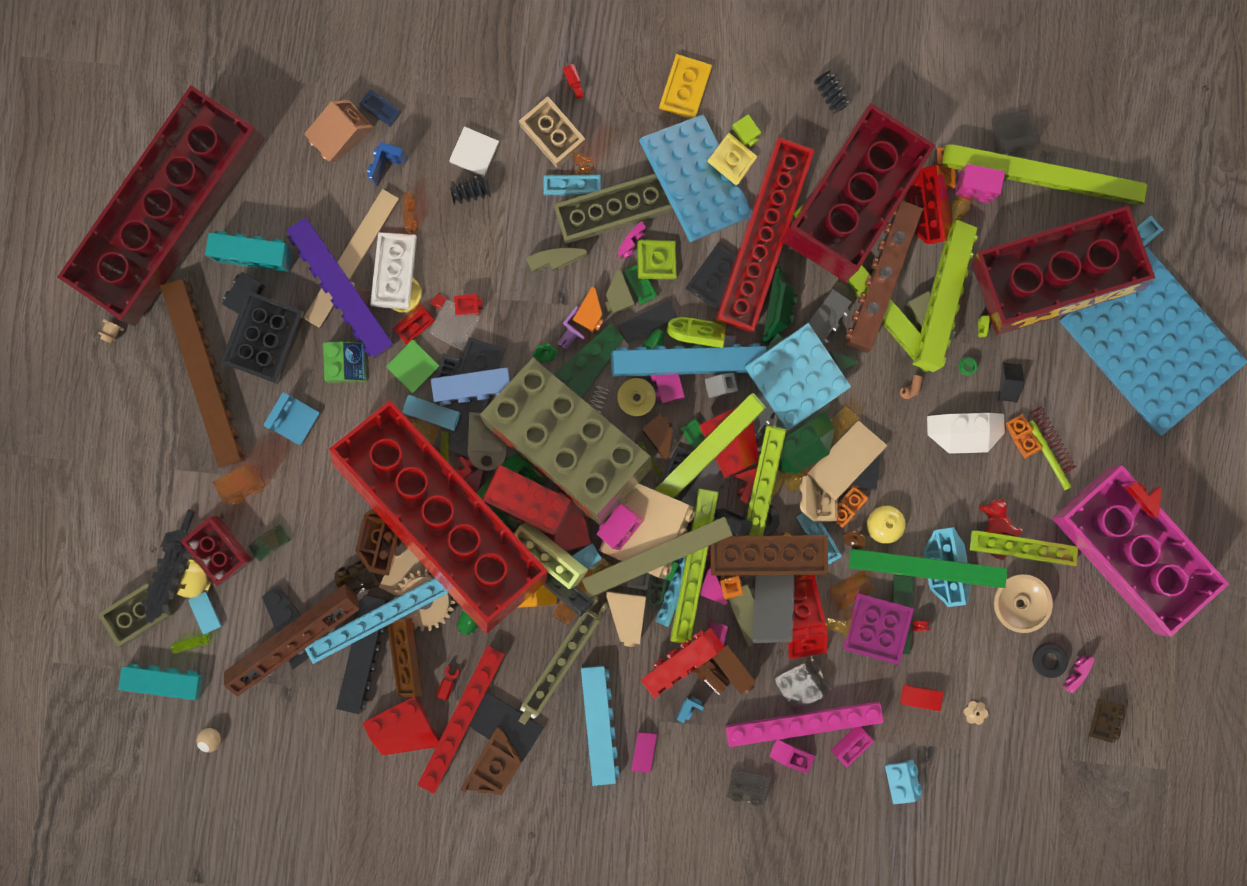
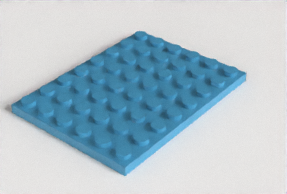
M1145 247L1156 277L1145 290L1066 314L1059 322L1160 437L1247 363V360L1149 248Z

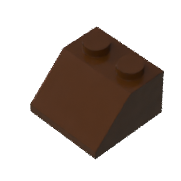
M660 414L644 426L642 432L664 461H666L669 457L672 436L671 427L673 424L667 416L662 417Z

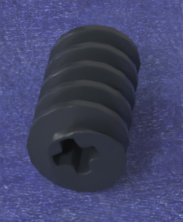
M830 70L816 78L814 84L819 85L817 90L823 91L821 94L822 98L827 97L825 103L831 104L829 110L834 111L833 114L846 108L852 102V99L845 100L849 94L841 93L845 87H838L841 80L834 81L837 73L830 74Z
M481 175L480 181L474 176L472 183L469 178H466V184L460 179L458 186H456L454 181L451 182L450 190L454 206L456 200L463 204V198L469 203L471 196L475 201H478V195L485 199L486 193L491 198L488 180L484 175Z

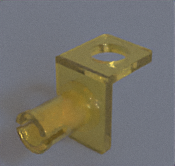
M827 617L826 628L840 632L841 637L847 639L851 619L845 618L844 621Z

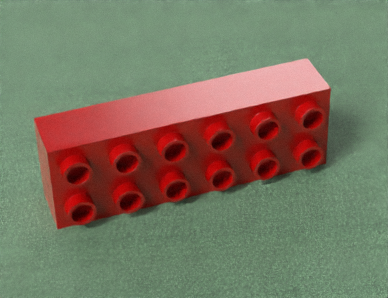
M391 400L329 448L333 466L485 634L490 632L545 584L548 573L547 569Z

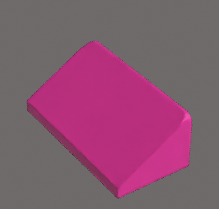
M861 726L854 727L831 749V752L847 768L875 741Z
M638 731L631 771L651 772L657 734Z

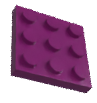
M857 593L842 650L900 665L914 608Z

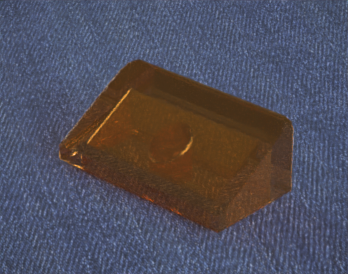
M572 151L577 174L594 171L593 158Z
M864 571L830 587V591L840 609L855 602L857 593L868 595L874 592L869 578Z

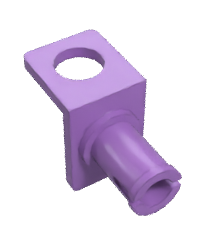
M576 306L563 322L568 330L557 342L560 346L563 345L562 347L566 350L576 337L582 339L587 337L570 323L579 310V306Z

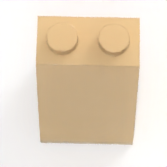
M607 591L608 603L620 642H624V646L635 647L636 644H640L646 596Z

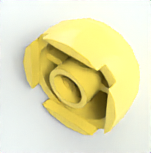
M892 506L875 508L866 521L869 535L879 543H893L905 531L903 514Z
M190 558L186 564L189 565L188 569L183 570L177 587L179 591L176 595L194 598L201 595L204 590L208 591L212 580L208 579L209 576L197 561Z

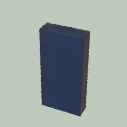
M371 89L359 103L361 107L389 127L394 124L401 114L399 109Z

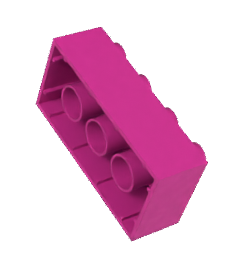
M1122 465L1108 467L1056 513L1052 519L1155 634L1171 637L1224 590L1229 583L1161 508L1157 517H1149L1124 488L1129 482L1136 480Z

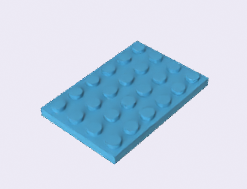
M704 114L641 137L639 142L690 243L749 219L752 209L739 184L735 185L707 162L719 144Z

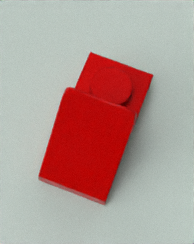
M757 468L733 476L747 483L746 486H741L737 494L740 496L739 501L745 504L752 493Z
M1132 481L1124 486L1149 517H1157L1159 515L1161 486L1154 487L1148 493H1146L1147 489L1140 482Z

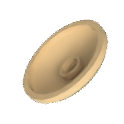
M1021 574L1007 578L1006 588H998L994 596V610L997 618L1005 627L1015 632L1029 633L1038 630L1048 621L1052 613L1053 600L1048 587L1040 579L1031 575ZM1021 599L1023 605L1019 607L1017 601Z

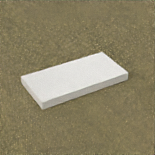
M378 232L371 307L410 309L416 235Z

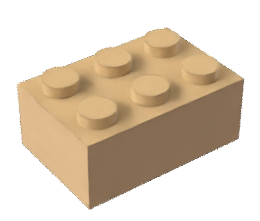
M548 96L519 120L520 127L557 169L586 145L585 138Z

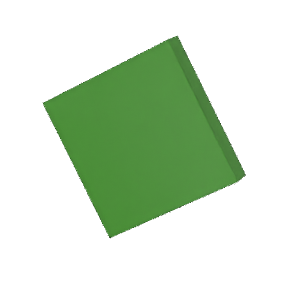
M412 339L386 367L414 394L438 370L439 365Z

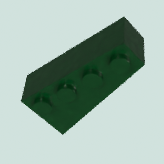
M610 324L553 375L580 398L584 399L611 360V353L616 351V348H619L623 343V336Z

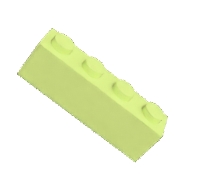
M524 523L514 533L547 571L568 589L577 586L587 573V568L540 530Z

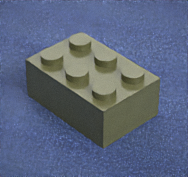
M154 582L146 583L98 614L117 647L127 645L174 615L169 607L167 614L163 613L153 623L146 622L145 607L141 603L143 599H148L150 593L146 590L148 586H153Z

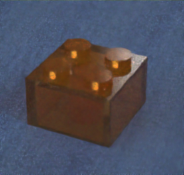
M245 464L213 481L222 502L235 505L245 501L247 495L252 494L254 496L262 492V488L266 486L256 465Z

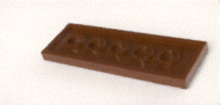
M828 535L730 536L710 545L711 576L828 574Z

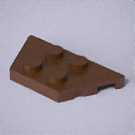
M500 726L496 728L462 785L461 791L490 792L496 795H502L520 766L522 759Z

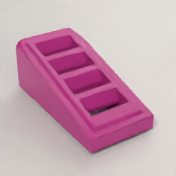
M713 621L710 622L708 629L711 628L724 645L727 626Z

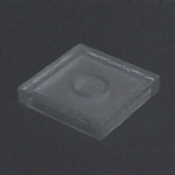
M446 299L428 333L463 351L480 317L475 314L456 316L454 303Z

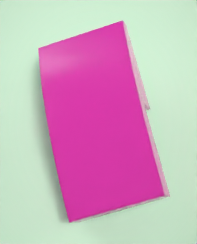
M642 221L630 231L622 242L618 251L620 259L623 257L626 259L635 252L633 250L635 249L633 240L638 241L645 235L646 226Z
M1082 655L1076 659V664L1072 668L1077 674L1068 676L1065 679L1066 683L1062 685L1067 692L1073 693L1084 682L1094 662L1092 656Z

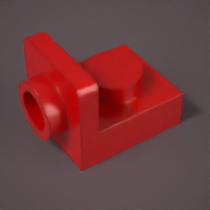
M477 294L454 296L456 316L480 315L479 310H483L482 299H478Z
M461 456L459 459L465 468L459 467L455 471L464 479L474 472L472 468L475 466L469 458L465 459Z

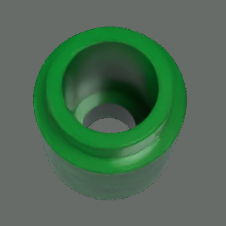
M462 611L456 627L460 628V633L469 636L470 633H475L477 624L467 613Z

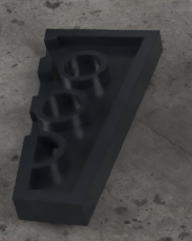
M276 585L262 596L277 633L301 616L279 585ZM305 649L289 660L292 670L309 658Z

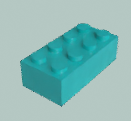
M215 231V233H208L205 256L214 262L290 272L293 250L281 239L267 241L264 237L253 236V239L246 238L244 234L234 233V236L227 235V232Z

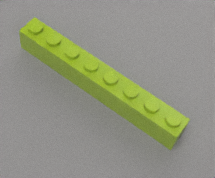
M959 220L951 223L947 240L943 245L912 365L935 372L941 369L946 362V357L944 356L950 346V333L955 327L954 317L960 307L958 302L964 291L963 282L968 275L967 266L973 256L971 251L977 240V227Z

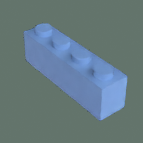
M508 368L431 379L434 402L439 403V406L450 405V401L458 400V403L470 402V398L477 397V400L489 399V395L496 394L498 396L510 383Z

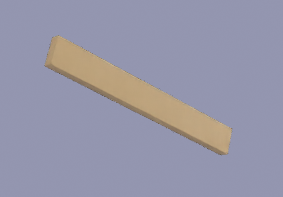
M384 189L381 190L338 260V264L349 280H351L378 236V232L381 231L399 201V198ZM321 288L303 319L321 329L334 307L330 301L332 299L330 293H325Z

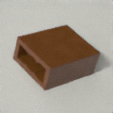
M724 643V648L712 658L740 695L743 692L748 694L755 688L753 685L756 682L729 646Z

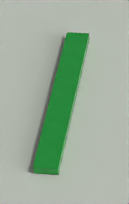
M850 549L848 567L1006 588L1008 568L859 549Z

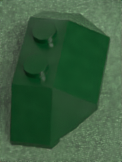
M776 266L773 273L761 343H766L781 333L789 324L793 323L794 313L791 310L792 305H796L798 294H795V287L780 266Z
M825 411L785 435L778 467L779 471L797 475L830 454L835 427Z

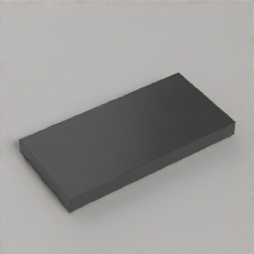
M756 575L753 643L792 642L795 575Z

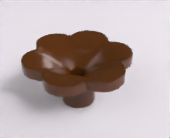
M851 530L843 534L844 543L847 546H851L853 549L865 547V537L859 530Z

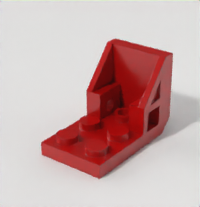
M815 575L795 577L792 642H786L789 659L827 653V628Z

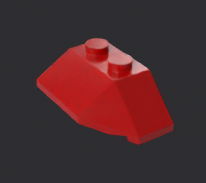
M938 165L924 167L908 189L906 198L907 203L923 209L914 234L923 240L924 243L930 245L946 242L951 227L947 185Z

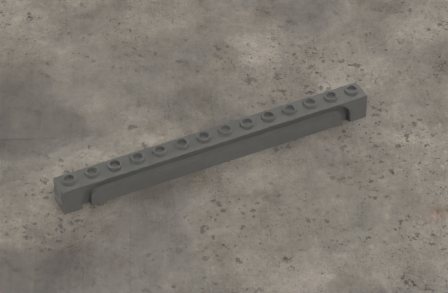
M832 289L809 321L810 326L824 347L829 341L827 338L829 333H835L840 326L838 323L841 317L845 318L851 310L849 305L852 302L834 289ZM760 391L756 397L763 403L766 409L753 421L756 442L763 434L760 431L762 427L769 425L774 418L772 416L774 411ZM715 459L701 472L681 502L695 507L698 488L717 491L720 487L723 489L730 479L723 477Z

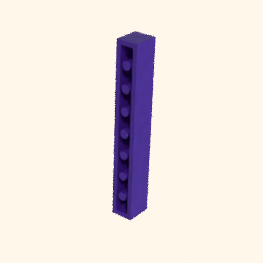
M305 217L287 229L289 242L293 246L297 245L300 250L298 252L299 256L304 262L308 261L311 266L308 269L315 278L319 277L322 282L319 285L323 291L330 293L332 296L330 301L334 307L341 309L343 312L341 317L345 323L352 325L354 328L352 333L356 339L363 341L365 344L363 349L367 355L377 358L395 346L310 221Z

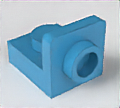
M694 696L691 699L686 697L676 719L682 723L686 719L689 720L694 711L691 709L692 706L703 711L705 707L701 704L702 701Z

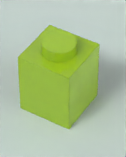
M749 114L733 124L732 131L744 146L749 145L752 147L760 141L758 138H760L761 132Z

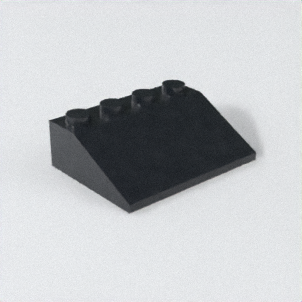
M247 291L220 363L279 385L305 313L299 309Z

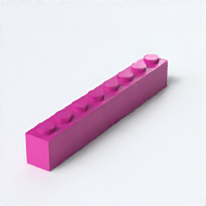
M878 701L728 724L725 725L728 746L734 747L884 722L881 704Z

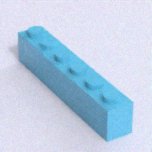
M604 665L581 667L592 785L616 784V778H619V768L614 765V759L617 758V748L612 746V739H615V728L610 726V720L614 719L613 708L608 706V700H612L611 689H607L606 681H610L609 669H605Z

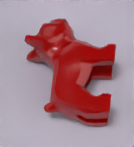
M1002 498L992 500L988 505L979 506V509L988 518V524L984 532L1001 535L1009 534L1014 537L1020 536L1023 530L1012 525L1007 517V503ZM989 553L992 557L1002 561L1006 558L1004 555Z

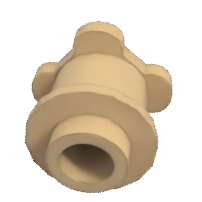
M103 319L102 322L105 325L102 331L98 332L101 335L100 339L111 343L112 340L116 342L119 331H123L124 328Z

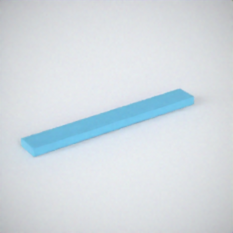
M433 578L319 638L306 647L305 650L314 664L448 594V592L436 578Z

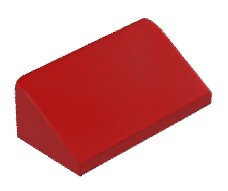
M419 304L392 329L407 345L436 320L422 304Z

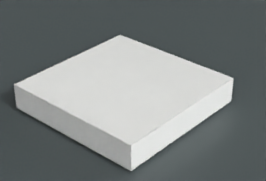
M464 127L449 162L478 175L485 176L499 141Z

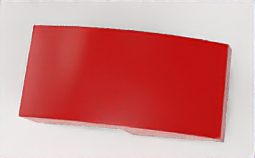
M904 684L900 704L941 711L944 692L927 687L920 688Z

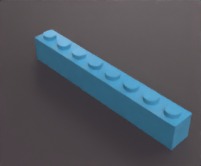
M759 343L749 344V347H741V344H732L727 348L713 346L711 348H704L703 345H694L692 349H685V346H673V349H666L665 346L654 347V350H646V347H635V350L619 347L611 353L612 377L747 373L744 366L766 352V346L760 347Z

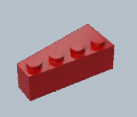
M711 628L705 632L700 630L693 636L694 640L690 642L687 639L679 646L681 649L678 651L673 649L666 655L667 659L663 660L660 658L652 664L654 668L641 679V682L654 699L665 689L671 688L681 678L689 675L724 648V645Z

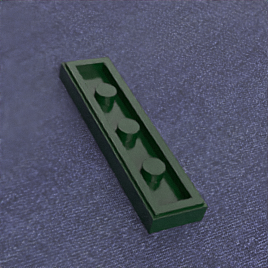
M893 576L892 603L912 608L914 577ZM911 623L902 654H910Z

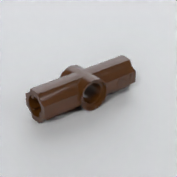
M708 660L693 672L720 695L729 686L730 682Z

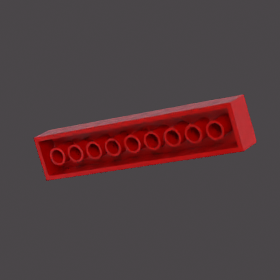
M779 137L774 142L714 321L748 333L754 331L783 246L781 240L789 228L814 153L813 149Z

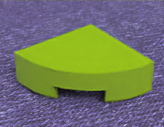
M982 316L978 319V336L986 337L989 329V316Z

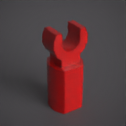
M571 64L564 67V74L570 88H573L576 98L584 97L580 86L581 80L575 65Z
M450 665L445 669L446 677L442 679L436 697L445 701L449 700L455 684L454 679L460 674V669H457L455 675L450 674Z

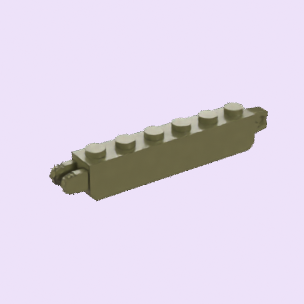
M597 595L593 598L594 604L578 618L521 705L520 710L524 713L518 721L524 725L530 716L535 719L539 715L602 619L601 616L609 603H603L599 613H595L591 609L598 602L599 597Z

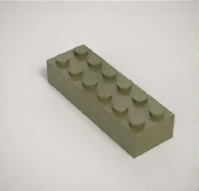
M656 173L553 204L565 245L674 212Z

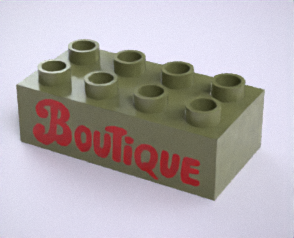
M534 358L525 365L480 414L488 430L522 459L526 460L530 466L599 525L608 518L614 509L652 469L649 454Z

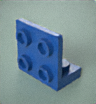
M380 142V145L376 146L374 150V162L369 165L367 170L369 180L373 185L378 186L387 159L396 165L400 163L406 164L408 157L404 150Z

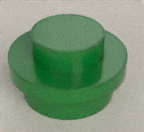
M964 357L958 364L960 373L965 376L973 375L978 368L976 360L972 357Z

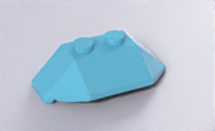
M954 527L934 530L923 550L924 558L968 563L965 544ZM928 578L930 590L945 602L948 607L968 604L971 584Z

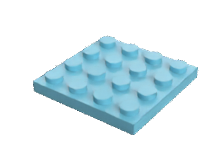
M806 323L744 366L787 431L851 387L809 323Z

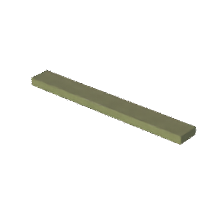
M723 517L586 577L582 581L588 596L591 598L733 536L726 518Z

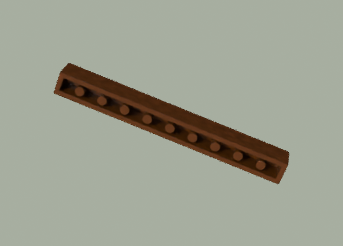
M184 279L161 285L160 287L218 468H225L245 461L243 457L245 456V450L238 442L240 435L238 429L232 423L234 416L226 404L228 401L227 394L221 389L222 379L220 374L216 373L214 367L216 366V360L209 351L211 345L208 337H205L203 332L205 329L203 320L199 319L197 314L199 307L197 302L193 301L191 295L193 294V288Z

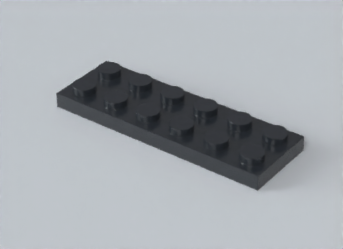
M469 337L457 375L500 369L506 349ZM489 395V399L477 400V397L470 398V402L458 403V400L450 401L451 404L447 405L446 408L461 413L455 431L440 426L434 446L468 457L469 412L482 413L488 406L491 395Z

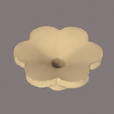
M970 701L968 707L963 710L964 715L967 716L966 720L970 724L976 723L980 725L988 717L985 704L982 702Z

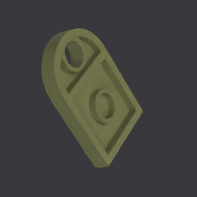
M469 412L468 458L477 469H483L484 471L494 470L504 462L507 445L486 428L480 416L481 413ZM483 456H489L492 459V464L489 467L481 464Z

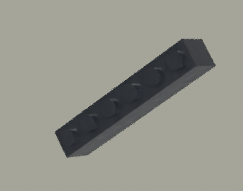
M368 594L363 595L358 618L388 603L389 599ZM385 627L351 644L336 709L360 714L362 710H366L368 699L365 697L367 691H370L372 686L370 676L371 672H375L377 661H374L376 653L379 654L381 642H379L380 634H384Z

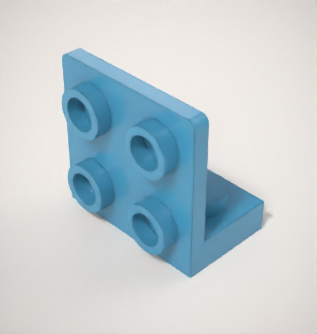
M283 392L263 426L274 430L298 445H302L320 413Z

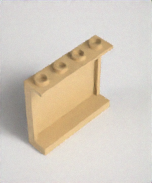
M638 483L620 504L628 506L644 521L620 551L612 549L604 540L599 551L618 560L625 561L687 533L686 528L694 518L695 507ZM672 562L648 573L665 579L672 570Z

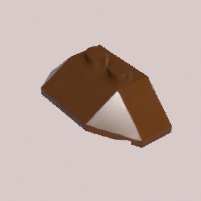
M371 509L364 514L355 552L369 572L389 576L394 563L399 537Z

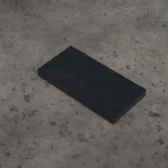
M486 691L469 725L470 728L489 740L496 728L500 726L522 761H524L544 729L543 726L530 718L525 725L518 721L522 713Z

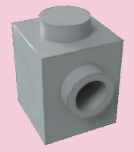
M734 372L705 379L709 398L724 396L738 391Z

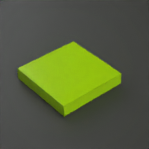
M637 241L638 279L677 278L676 241Z

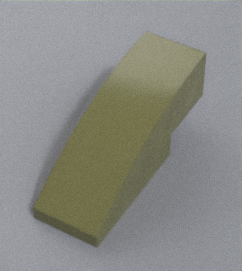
M579 248L550 249L526 257V261L533 274L549 266L554 273L586 257L587 252L585 249Z

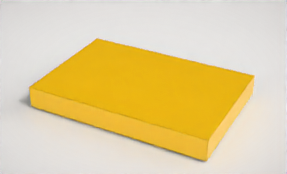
M676 54L659 109L690 119L695 118L712 65Z

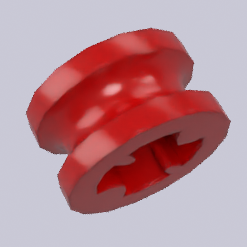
M930 620L912 621V624L915 625L913 631L931 630L928 627Z

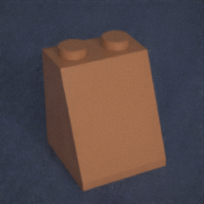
M350 100L331 101L304 135L308 138V142L321 152V156L331 162L341 159L374 126Z

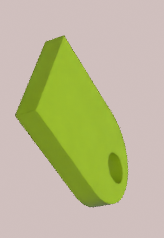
M687 317L674 318L668 323L667 332L676 340L723 348L726 324Z

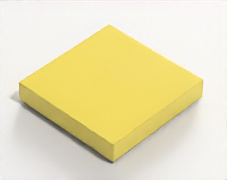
M728 133L707 162L737 185L758 156Z

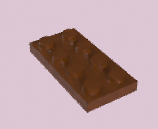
M412 618L398 619L388 625L397 697L422 696L423 686L419 675L420 664L417 660V643L414 637L415 626Z

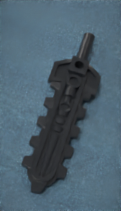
M187 510L180 530L165 533L161 547H163L162 551L165 552L164 558L158 559L159 571L153 572L151 577L155 580L153 586H148L146 590L150 593L148 599H143L141 603L145 607L146 622L153 623L163 613H168L169 607L166 606L168 600L173 599L172 587L178 586L180 580L176 578L177 574L183 573L184 566L181 563L183 559H188L189 556H192L181 541L189 535L188 529L195 514L193 510Z

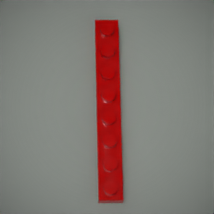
M489 645L486 647L417 786L435 794L505 653Z

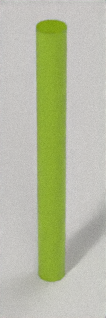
M1035 421L1028 422L1033 429L1032 433L1041 445L1042 451L1064 490L1071 488L1068 479Z

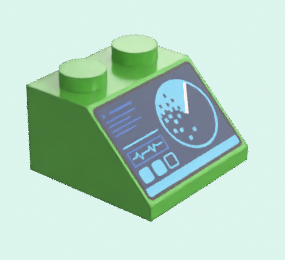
M356 342L323 343L324 380L328 383L367 381L366 352L363 349L365 344Z

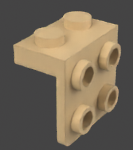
M803 476L800 483V490L802 492V500L800 501L801 511L815 523L837 521V500H834L810 477Z

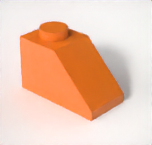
M591 287L573 318V322L594 333L595 329L599 331L604 320H602L603 316L594 287Z

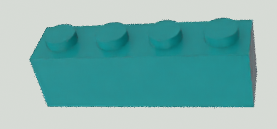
M129 662V665L122 666L118 690L189 700L200 699L203 675H197L198 671L186 670V673L178 672L179 669L177 668L160 670V666L148 665V668L140 667V663Z

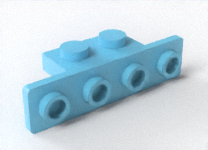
M686 556L678 559V567L664 595L661 609L657 614L656 622L666 627L669 626L677 606Z

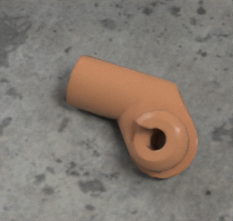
M914 375L912 384L901 388V397L910 399L918 395L923 377Z

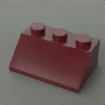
M218 516L209 517L181 541L216 586L221 585L239 573L253 561Z

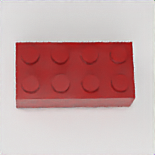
M501 465L497 466L482 497V500L488 506L550 536L554 535L570 502V499Z

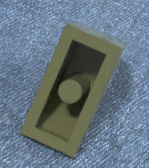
M620 269L616 270L606 294L607 300L604 301L607 311H612L613 315L634 307L633 299Z

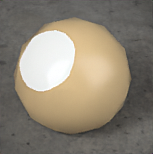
M212 728L201 730L196 739L197 746L201 751L207 753L216 751L221 744L219 732Z

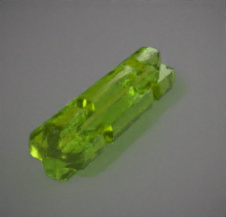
M207 634L199 636V638L194 637L183 640L181 643L171 644V649L174 654L179 653L182 650L186 651L200 647V645H207L210 643V639Z

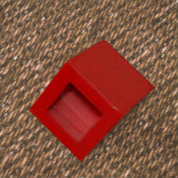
M437 294L430 304L442 310L448 299Z

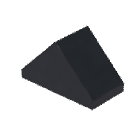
M1003 362L998 400L1017 403L1024 385L1022 365Z

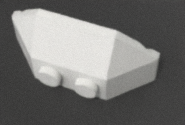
M971 413L927 416V433L931 439L948 453L989 452L1005 433L1004 414Z

